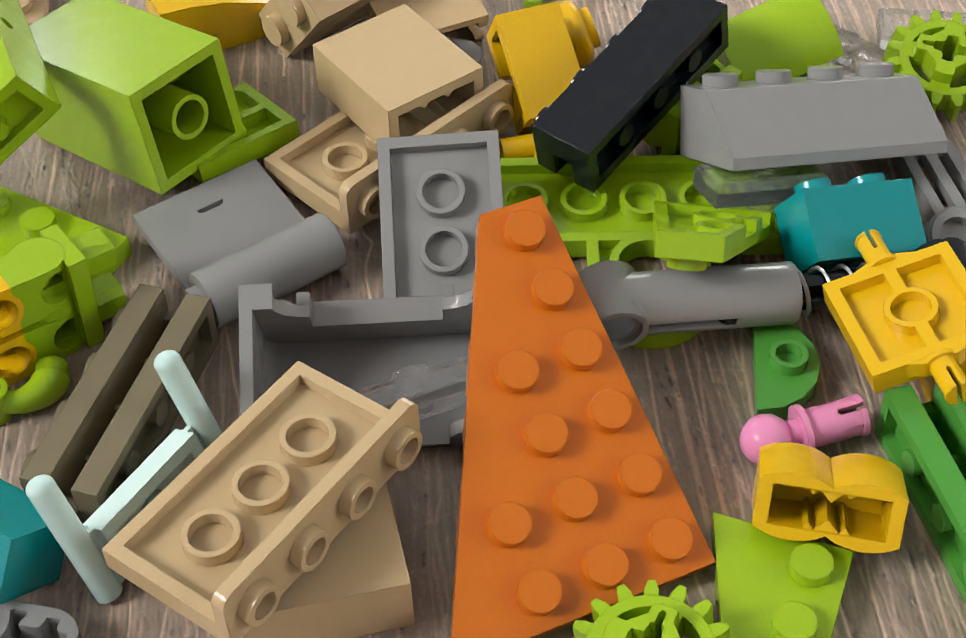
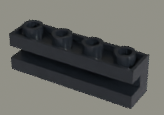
M647 0L641 7L638 15L620 33H616L610 38L605 49L586 69H581L576 73L568 88L551 105L544 107L538 113L534 123L531 125L538 164L557 174L567 162L571 163L575 184L594 193L680 100V85L694 84L729 46L727 5L717 0Z

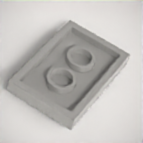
M498 130L377 138L384 298L442 295L441 285L454 284L455 295L472 289L476 260L474 256L476 226L479 216L503 207Z

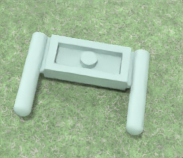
M165 350L159 353L154 360V368L187 426L183 430L175 428L84 524H82L51 476L46 474L37 475L26 485L27 497L99 604H107L118 598L123 590L121 583L126 579L107 567L102 548L223 433L183 359L175 350Z

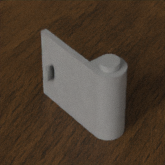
M256 159L132 215L133 223L183 289V297H185L186 293L211 298L217 329L239 319L238 285L272 283L274 298L278 300L343 268L347 264L345 246L331 220L320 212L305 219Z

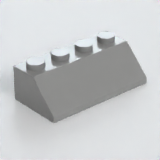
M892 62L859 63L858 73L843 74V66H809L806 77L792 78L791 70L760 69L755 71V80L738 81V73L702 74V84L680 85V155L730 171L948 153L949 140L918 76L894 72V63Z

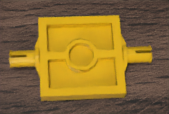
M874 229L868 230L870 240L866 233L862 232L857 236L854 245L866 264L853 274L822 284L825 303L874 393L921 377L931 376L935 379L948 404L958 405V395L963 403L966 402V375L959 366L966 362V269L947 241L916 252L893 254L884 243L879 231Z

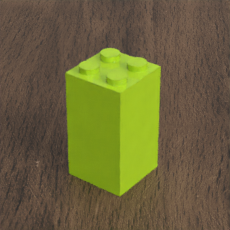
M71 0L29 25L61 104V108L36 131L37 137L161 195L198 170L197 164L221 148L242 139L241 135L246 137L219 38L116 0Z

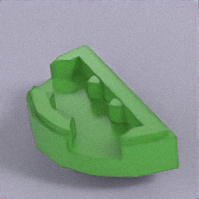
M790 324L751 327L754 416L757 414H773L786 420L790 405L800 404L803 406L805 402H810L815 396L821 364L816 348L798 328Z

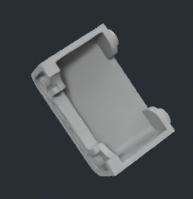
M272 283L238 285L240 416L297 361H300L387 409H390L402 397L416 403L419 407L420 432L423 436L421 448L463 446L462 434L466 411L465 389L468 344L471 335L473 305L472 289L455 295L454 284L441 285L442 295L312 302L309 292L296 293V304H293V302L288 300H276Z

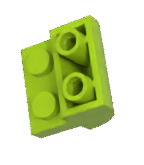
M768 0L728 19L729 46L717 60L724 67L730 64L743 71L741 81L755 80V71L760 69L791 70L792 78L806 77L809 66L828 65V62L844 55V51L836 28L820 0Z

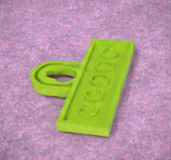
M681 155L627 156L593 193L575 184L573 167L569 162L556 174L539 165L537 157L500 158L503 207L541 195L570 257H586V267L608 260L626 263L638 257H654L652 231L654 201L774 210V207L795 194L794 187L796 185L818 178L816 164L730 171ZM776 217L774 234L738 255L784 254ZM659 258L667 262V258ZM707 262L706 267H711V262ZM700 331L646 335L641 341L632 346L644 349L668 348L690 340Z

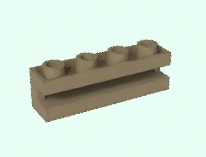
M139 284L126 307L123 306L117 311L112 329L98 352H93L87 359L83 376L70 397L58 405L54 414L53 424L37 450H32L25 458L19 477L24 491L26 490L27 483L33 477L41 474L51 476L82 524H84L166 439L180 414L154 368V360L162 351H177L195 383H197L219 343L210 297L186 293L175 312L168 309L163 288Z

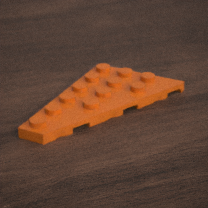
M539 195L481 214L476 226L474 256L476 260L472 284L473 305L471 335L468 344L465 389L466 411L462 434L463 456L461 486L458 494L455 539L456 561L452 584L453 607L450 638H541L573 625L575 620H585L592 617L590 602L595 598L606 602L610 606L618 603L617 586L625 584L634 597L644 595V588L648 580H656L658 588L661 589L709 569L716 561L542 196Z

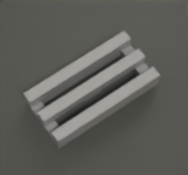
M951 138L948 139V153L894 157L893 160L902 178L912 179L917 204L927 221L938 211L944 209L942 204H947L948 207L966 208V163ZM921 167L926 168L932 180L934 181L936 185L935 191L933 190L931 184L926 178Z

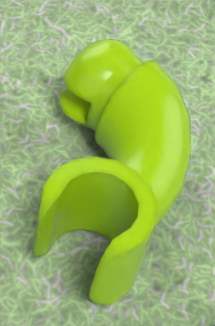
M44 356L35 364V372L30 380L15 390H9L7 382L4 378L0 377V426L7 423L13 414H26L42 410L61 399L70 386L69 363L59 356Z

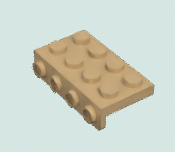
M503 79L495 81L413 136L498 130V135L502 134L514 124L513 85ZM342 111L334 114L264 158L265 171L275 183L318 213L325 214L331 222L350 235L373 219L380 217L377 143Z
M297 361L102 548L107 567L214 637L243 638L252 627L255 628L263 625L272 616L279 604L281 595L303 572H310L321 563L329 549L330 543L351 520H359L368 512L376 498L377 492L397 470H406L414 462L423 441V436L420 432L418 405L402 397L390 409H387L308 365Z

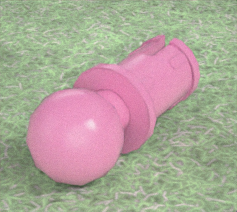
M852 394L847 398L805 409L800 404L790 405L787 421L773 414H757L750 418L741 428L739 435L741 452L749 462L757 465L760 447L770 443L793 442L818 448L855 437H866L871 432L869 412L867 407L856 411V407L863 406L864 401L859 394Z

